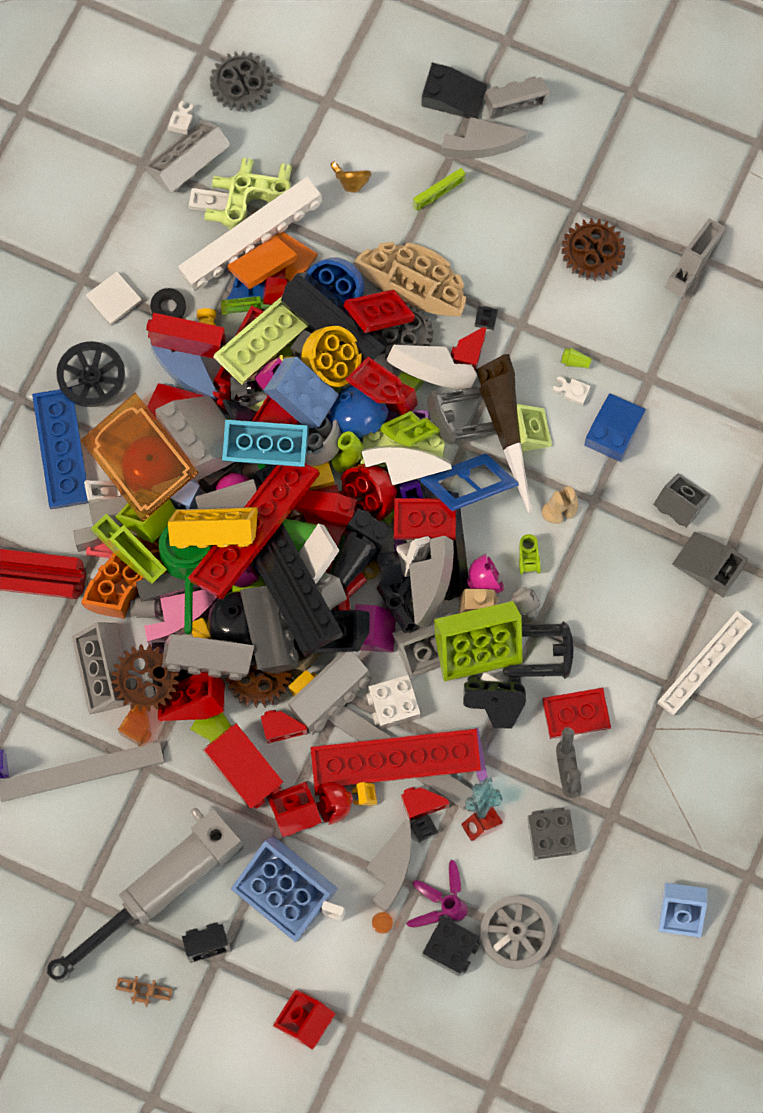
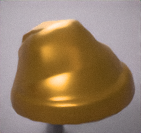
M335 161L330 164L336 178L340 180L341 185L347 192H359L372 176L369 170L344 172Z

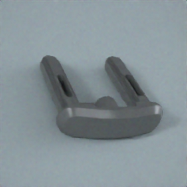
M478 387L441 393L434 390L429 394L427 405L432 422L440 429L439 434L446 443L454 444L456 440L490 435L496 432L492 422L454 428L453 424L449 423L455 420L454 412L452 410L443 411L441 406L443 404L480 398L482 395Z
M566 727L562 731L560 742L556 746V756L563 793L566 797L575 798L581 793V771L577 767L575 747L573 745L574 730Z

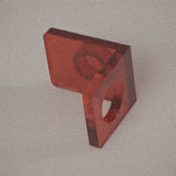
M489 806L473 813L461 826L469 839L474 841L485 831L497 827L503 822L494 807ZM470 822L476 825V833L471 832L469 828Z

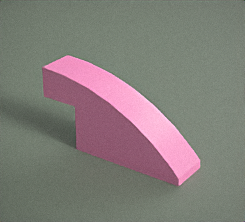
M206 590L194 591L193 622L200 618L204 619L218 597ZM185 593L160 599L165 622L144 626L148 644L152 646L153 642H166L171 634L182 635L185 633Z

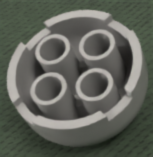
M326 415L319 427L309 428L306 464L312 467L327 463L337 455L340 450L338 439L342 435L337 420L333 421L332 427Z

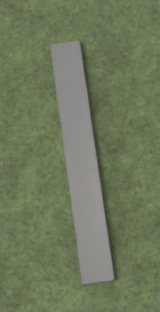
M345 706L341 707L337 716L331 717L328 722L359 742L392 738ZM450 775L415 778L462 810H464L475 791Z
M156 742L0 780V800L5 802L163 764L165 762L161 744Z

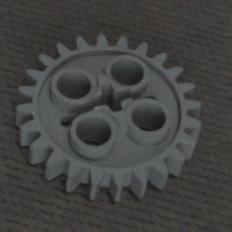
M235 51L234 57L228 53L227 60L221 57V64L215 63L216 69L211 70L213 76H210V88L213 90V96H217V102L223 101V107L229 104L231 111L234 107H237L238 112H240L241 107H244L247 112L248 106L255 109V103L262 105L261 98L267 100L266 93H271L270 87L273 86L271 80L272 73H269L270 67L266 66V61L260 62L259 55L253 58L252 52L246 56L245 51L240 56ZM233 68H236L238 70L240 79L242 82L245 83V89L249 93V95H246L241 81L238 80L237 73ZM243 68L250 69L249 71H242ZM228 75L232 76V78L225 79L224 77ZM258 84L257 87H251L250 85ZM235 91L241 92L239 95L232 94Z
M415 305L412 309L409 308L415 315L413 322L404 324L400 345L430 346V343L433 341L432 322H428V315L423 316L424 310L417 312V306ZM401 325L375 330L382 337L393 339L387 340L385 349L379 354L380 356L385 353V360H387L393 345H397Z

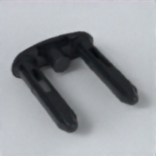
M565 621L561 624L522 625V637L561 636L563 644H553V656H563V663L509 665L503 669V674L508 677L562 676L564 679L569 677L574 652L573 638L569 625ZM531 630H551V631H531ZM532 670H553V671H532Z

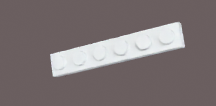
M736 611L657 703L674 716L753 624Z

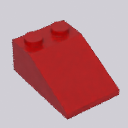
M201 672L199 675H193L179 681V684H173L172 687L176 692H169L172 699L165 698V706L160 702L158 703L157 719L159 721L202 720L219 715L224 712L225 683L220 677H211L209 673Z

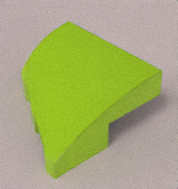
M222 712L208 719L195 720L190 730L211 743L231 727V724Z

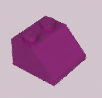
M355 604V610L370 612L369 634L360 651L393 653V633L395 632L396 620L390 610L376 605Z

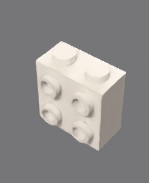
M408 675L368 687L367 701L369 706L373 705L375 712L372 713L375 725L379 724L380 730L420 719V711Z

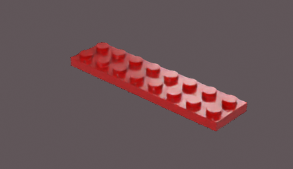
M306 463L305 467L277 465L244 506V508L257 507L256 538L253 543L245 547H240L238 544H230L227 547L213 545L188 577L190 582L223 599L320 475L319 470Z
M477 729L310 747L314 789L318 784L325 782H336L342 786H349L362 782L377 783L481 771Z

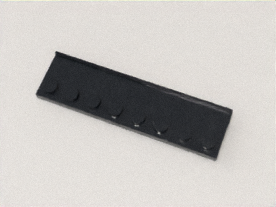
M282 523L253 561L304 657H307V654L344 635Z

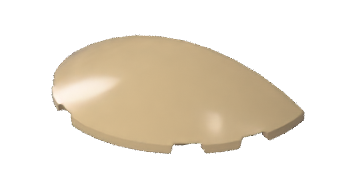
M394 242L379 244L378 248L366 249L354 261V265L369 281L382 291L394 289L405 304L409 303L411 307L416 305L419 310L445 316H461L464 310L466 296L463 293L464 284L460 275H456L450 269V263L445 258L426 247L413 243H406L403 246L395 245Z

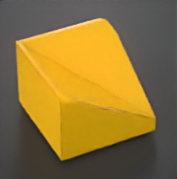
M200 618L194 621L193 637L211 639L205 620Z

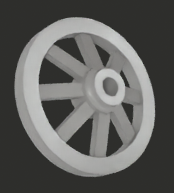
M510 896L495 902L485 913L480 928L481 943L487 955L497 964L510 969H523L539 962L547 953L553 934L550 918L543 907L534 900L522 896ZM516 905L515 921H512L504 912L503 907ZM526 906L536 913L522 922V907ZM497 913L507 924V927L490 926L489 922L493 915ZM541 918L545 932L529 930L527 927ZM519 928L521 933L514 934L513 929ZM488 932L505 933L506 936L492 947L488 938ZM526 936L544 939L538 952L534 950ZM509 941L512 942L510 960L497 953ZM521 942L531 957L516 961L518 943Z

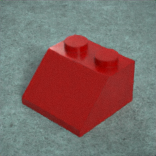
M306 781L281 790L273 796H267L282 837L294 835L296 832L322 823L316 803Z
M295 989L272 1026L298 1043L313 1050L336 1013L320 1001Z

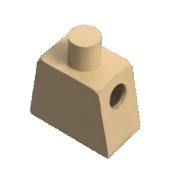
M465 589L459 596V613L497 605L498 596L495 590Z

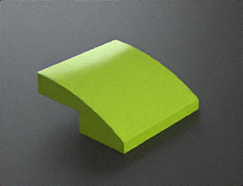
M410 411L382 424L380 431L395 442L405 446H412L439 433L440 429L427 417L421 420Z

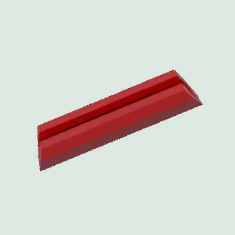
M0 549V591L77 599L84 592L86 572L81 559Z

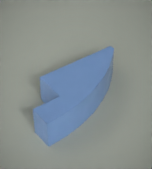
M151 345L156 359L175 382L187 391L210 396L215 400L216 404L218 398L213 396V391L216 392L200 356L179 351L172 353L169 349Z

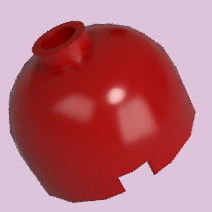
M336 782L318 784L315 788V796L319 795L320 802H317L316 805L322 820L325 823L329 822L328 825L344 820L351 810V803H353L351 792Z

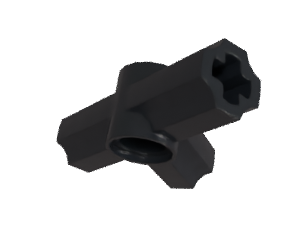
M410 576L405 577L398 589L395 584L383 586L382 581H380L376 589L404 634L417 630L418 625L415 624L414 614L409 608L413 600Z

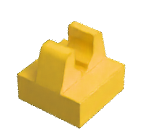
M362 782L352 789V793L358 794L359 798L353 801L354 805H377L374 784Z

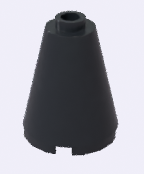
M344 531L340 536L337 546L339 552L335 556L330 570L331 575L340 579L343 589H346L377 556L378 551L373 542L364 536L362 539L355 537L357 533L352 531Z

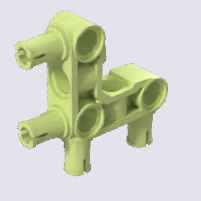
M243 158L240 171L235 176L229 178L214 175L212 188L229 190V197L224 211L206 208L205 221L220 222L231 230L247 218V204L250 200H264L270 203L291 188L289 179L292 166L287 164L285 170V164H281L278 178L251 174L254 161L248 158L246 163L247 158Z

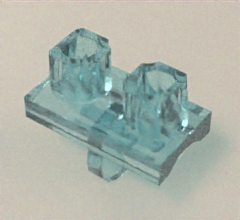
M486 778L483 784H475L473 787L474 797H468L465 801L468 812H476L478 818H485L490 807L499 806L503 801L500 791L492 786V778Z

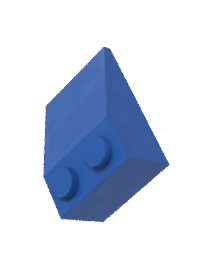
M609 393L586 436L584 446L621 462L646 409Z

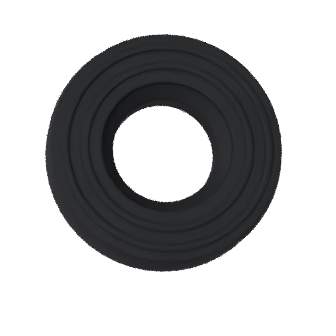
M163 288L153 295L150 303L152 314L158 313L182 318L186 311L185 298L176 289ZM164 300H173L176 303V308L172 312H164L161 309V303Z

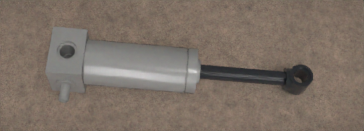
M197 808L191 810V815L197 820V823L191 827L193 833L119 894L124 902L122 904L124 908L66 957L62 955L59 959H54L48 964L47 973L52 980L58 983L65 982L75 970L73 967L132 917L134 920L138 919L145 925L215 865L223 866L243 849L239 838L214 809L205 817ZM215 836H222L220 840L213 841ZM57 966H63V974L55 976L54 969Z

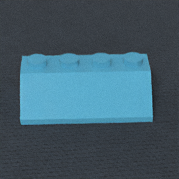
M225 420L222 461L305 467L309 428L306 425Z

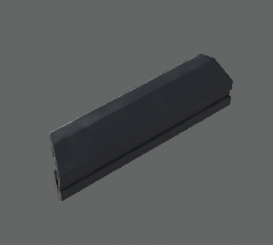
M307 272L297 273L285 286L281 298L282 305L313 331L330 326H340L350 331L357 340L355 343L358 353L361 354V363L367 357L375 360L385 349L387 340L376 331L365 333L344 307V303ZM339 341V345L346 344L343 341Z
M424 486L425 499H439ZM448 491L455 499L459 498L458 492ZM461 508L456 510V540H453V568L444 598L448 601L459 597L465 589H470L467 583L469 575Z

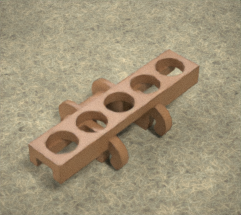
M135 976V981L118 978L115 989L133 993L134 996L131 997V1000H133L132 1004H135L136 1001L145 1003V1007H147L148 1004H151L150 997L170 1001L172 989L156 986V980H153L152 985L138 982V976ZM126 982L127 988L119 987V984ZM147 986L148 992L143 994L140 992V988ZM155 989L159 991L157 995L154 994ZM163 990L168 991V997L161 996V992ZM137 994L147 997L146 999L137 997Z

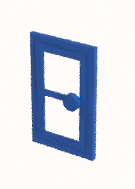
M486 453L453 465L452 469L427 475L420 479L451 511L519 486V483ZM486 465L502 481L481 489L469 478L470 469ZM458 474L459 477L465 479L477 491L455 499L438 482Z

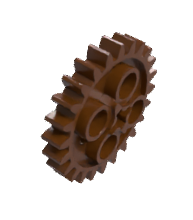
M591 218L588 224L583 219L582 226L575 223V229L569 228V234L564 235L566 241H562V247L564 248H562L561 254H564L563 261H568L566 267H573L572 274L578 271V278H581L583 274L586 275L587 281L590 276H593L594 281L597 280V276L604 280L606 273L611 277L612 270L617 272L618 265H622V259L625 258L623 251H625L626 245H622L624 238H619L621 232L617 231L614 233L615 226L613 225L609 228L608 221L602 225L601 219L594 223ZM592 235H599L601 238L594 239ZM583 245L584 249H577L575 246ZM609 250L612 254L606 255L602 251ZM593 260L595 264L590 265L586 261Z
M140 644L137 651L132 646V653L125 650V658L117 657L121 662L120 665L113 664L117 668V672H111L112 675L116 676V679L112 680L111 683L117 684L113 691H120L117 699L124 697L123 705L130 702V709L132 710L136 705H138L139 712L142 711L143 706L146 707L147 712H150L152 705L158 710V703L160 702L165 706L164 699H172L169 692H176L172 685L179 684V682L173 680V677L178 676L179 673L168 671L166 667H162L164 651L159 654V647L152 651L151 645L148 644L147 649L144 650L143 645ZM138 658L143 659L145 662L142 670H136L134 667V662ZM160 666L164 670V675L157 679L153 675V670ZM130 669L142 675H145L147 672V677L161 682L162 686H157L148 681L142 684L141 678L131 675L127 671ZM132 677L136 680L137 684L134 689L130 690L126 687L125 683L128 678ZM148 686H153L156 690L155 695L151 698L145 695V689Z
M254 650L251 660H256ZM257 664L253 666L250 665L248 674L245 677L251 679L249 683H241L245 678L232 680L229 679V676L226 678V683L230 684L228 689L233 691V697L239 696V703L246 700V705L249 707L253 702L255 708L258 707L259 703H262L265 708L266 702L269 701L274 705V698L281 700L280 693L287 694L284 687L290 685L288 680L293 679L292 674H290L293 670L275 674L258 670ZM264 684L270 685L267 690L260 689Z

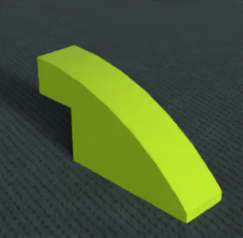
M107 514L91 527L90 530L113 553L149 583L152 584L167 570L124 525L120 528Z

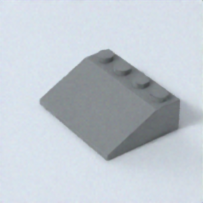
M210 396L175 400L155 409L158 426L177 453L191 469L189 471L196 481L234 463L222 461L226 418Z

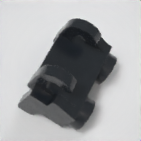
M233 376L230 378L232 402L237 404L249 402L251 397L245 398L244 395L262 391L255 379H249L241 385Z

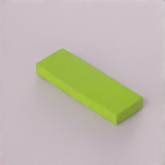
M462 167L413 198L415 210H421L465 182V171Z

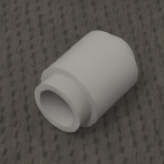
M140 597L131 600V616H136V618L157 617V614L161 613V602L157 600L141 602Z

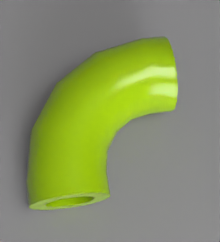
M350 431L343 433L338 439V447L341 451L332 459L333 467L338 473L354 467L362 458L363 445L359 438Z

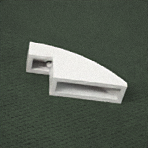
M393 345L387 357L388 363L405 373L443 387L454 389L471 388L477 377L472 365L454 364L447 347Z
M390 445L362 450L366 467L386 462L392 485L452 469V464L448 460L418 448Z

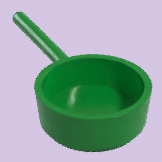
M167 526L159 539V558L161 564L170 575L185 580L184 632L189 635L193 630V583L190 582L188 577L213 545L205 548H198L197 545H189L187 548L170 546Z

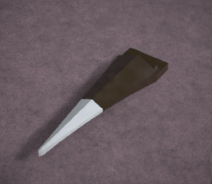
M503 354L477 368L476 373L481 385L479 390L514 479L519 483L517 487L526 510L530 514L533 513L520 442L515 371L509 354Z

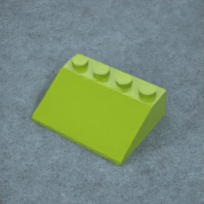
M514 601L434 619L435 638L444 682L522 663L521 614Z

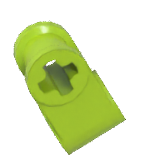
M532 534L522 536L519 542L520 575H523L524 572L541 573L538 541ZM529 541L534 545V547L532 549H526L524 548L523 543Z

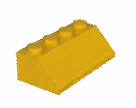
M257 507L176 510L168 521L170 546H176L177 548H187L189 545H197L198 548H205L209 545L227 547L230 544H238L240 547L249 546L256 538Z

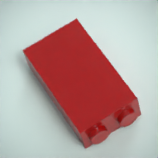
M153 313L152 319H148L146 331H149L148 338H150L152 346L215 359V353L227 343L224 327Z
M234 723L202 749L249 809L253 807L255 809L259 808L266 802L264 800L269 794L273 796L282 789L280 786L283 783L282 779L237 723Z

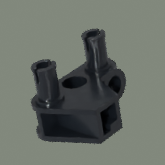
M470 675L467 678L468 681L464 683L463 705L471 709H485L493 728L512 729L526 704V690L521 684V679L513 676L509 679V682L480 681L479 676Z

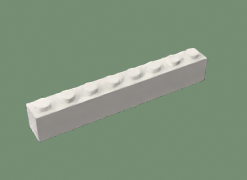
M308 177L304 178L179 265L180 273L194 291L205 287L209 280L222 275L224 270L228 268V264L255 249L261 243L270 240L278 232L285 231L289 224L301 220L308 211L318 208L322 202L321 194Z

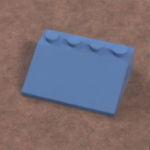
M275 836L264 841L231 888V890L295 942L320 914L323 902H329L339 889Z

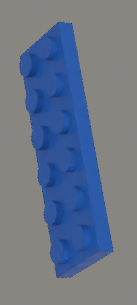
M60 389L32 394L49 508L56 509L89 503L84 484L87 479L75 403L68 400Z

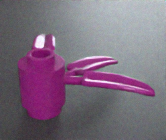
M454 860L449 862L450 893L453 895L442 898V893L435 888L418 880L413 881V886L425 897L435 903L442 902V911H432L413 918L406 923L407 926L421 927L433 924L440 920L439 916L445 914L453 921H461L466 917L468 907L457 894V892H461V880L457 864Z

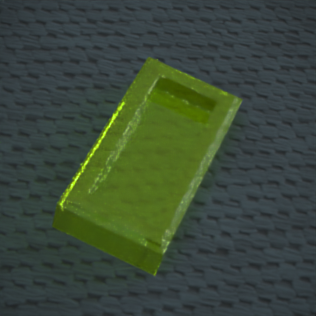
M259 296L222 300V315L248 312L251 305L262 309L261 299Z

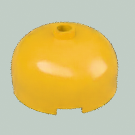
M330 326L314 331L306 339L302 348L301 361L317 374L323 382L331 388L348 384L345 379L361 364V354L358 353L355 343L357 340L350 331L340 326ZM339 341H343L346 344L339 345Z

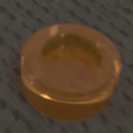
M379 912L372 919V927L377 933L386 934L393 927V919L388 913Z

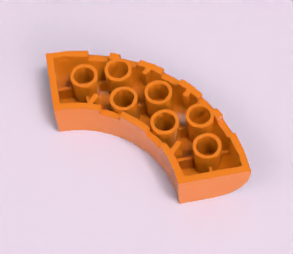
M161 534L153 543L137 537L160 562L159 539ZM113 553L111 558L98 568L99 571L85 590L81 604L94 613L125 619L131 600H134L139 594L136 582L144 578Z

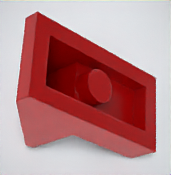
M286 267L264 280L263 304L272 305L282 297L287 285V279H285Z

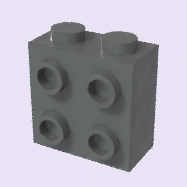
M560 807L552 809V812L544 813L543 810L531 812L532 815H528L527 821L533 860L576 854L570 810Z

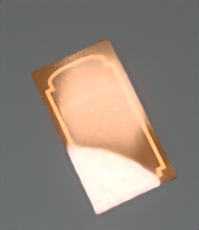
M136 393L132 394L81 439V442L142 521H145L199 474V471Z

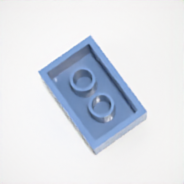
M298 357L283 359L264 389L265 393L299 423L308 426V428L321 425L339 396L336 391L323 382Z

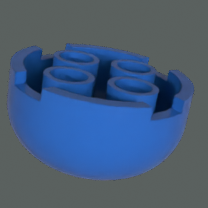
M338 257L326 258L314 264L307 271L309 275L344 304L348 299L364 295V281L360 271L355 265L345 259Z
M351 385L338 392L339 396L330 409L331 413L327 414L332 427L333 421L337 420L342 434L347 431L353 432L361 441V437L369 434L371 431L374 434L381 428L387 418L388 409L386 403L375 402Z

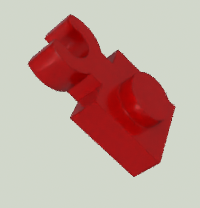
M219 382L220 390L219 392L213 391V396L218 398L216 403L220 409L228 414L222 401L224 399L232 401L231 388Z

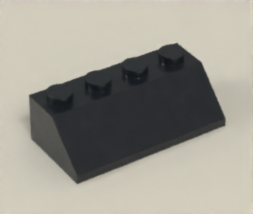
M361 610L331 611L344 636L311 653L359 652L369 634L370 612ZM294 638L293 643L298 654H303Z

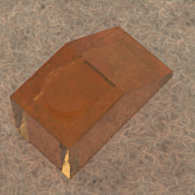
M136 705L133 710L130 709L117 730L121 736L139 747L143 743L146 744L152 733L150 732L151 725L146 707L143 706L142 711L139 712L138 705Z

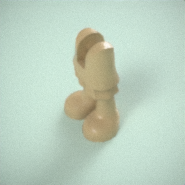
M566 486L563 490L553 493L549 503H546L542 508V516L546 521L559 524L563 521V514L568 519L575 516L579 504L574 489Z

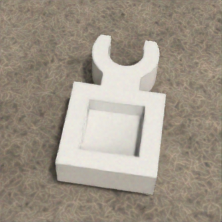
M181 101L178 105L179 112L173 111L168 124V131L187 135L193 120L191 115L193 113V104L191 103L189 108H183L184 104Z
M557 377L556 382L561 383L562 387L553 386L552 391L557 394L566 393L564 399L583 406L591 386L574 379L569 384L563 377Z

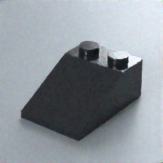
M432 62L421 96V107L469 119L470 117L478 119L487 84L450 66Z

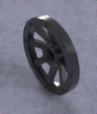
M88 341L72 346L62 355L57 366L56 376L59 388L68 400L83 407H98L112 401L120 393L125 382V368L120 355L113 348L104 343ZM96 351L92 365H88L83 352ZM104 353L112 361L99 369L101 355ZM75 355H77L83 367L82 370L68 364ZM117 366V378L102 376ZM64 371H68L81 378L65 382ZM84 384L80 396L70 390V388ZM99 384H112L114 386L105 394ZM91 387H94L99 397L86 398Z

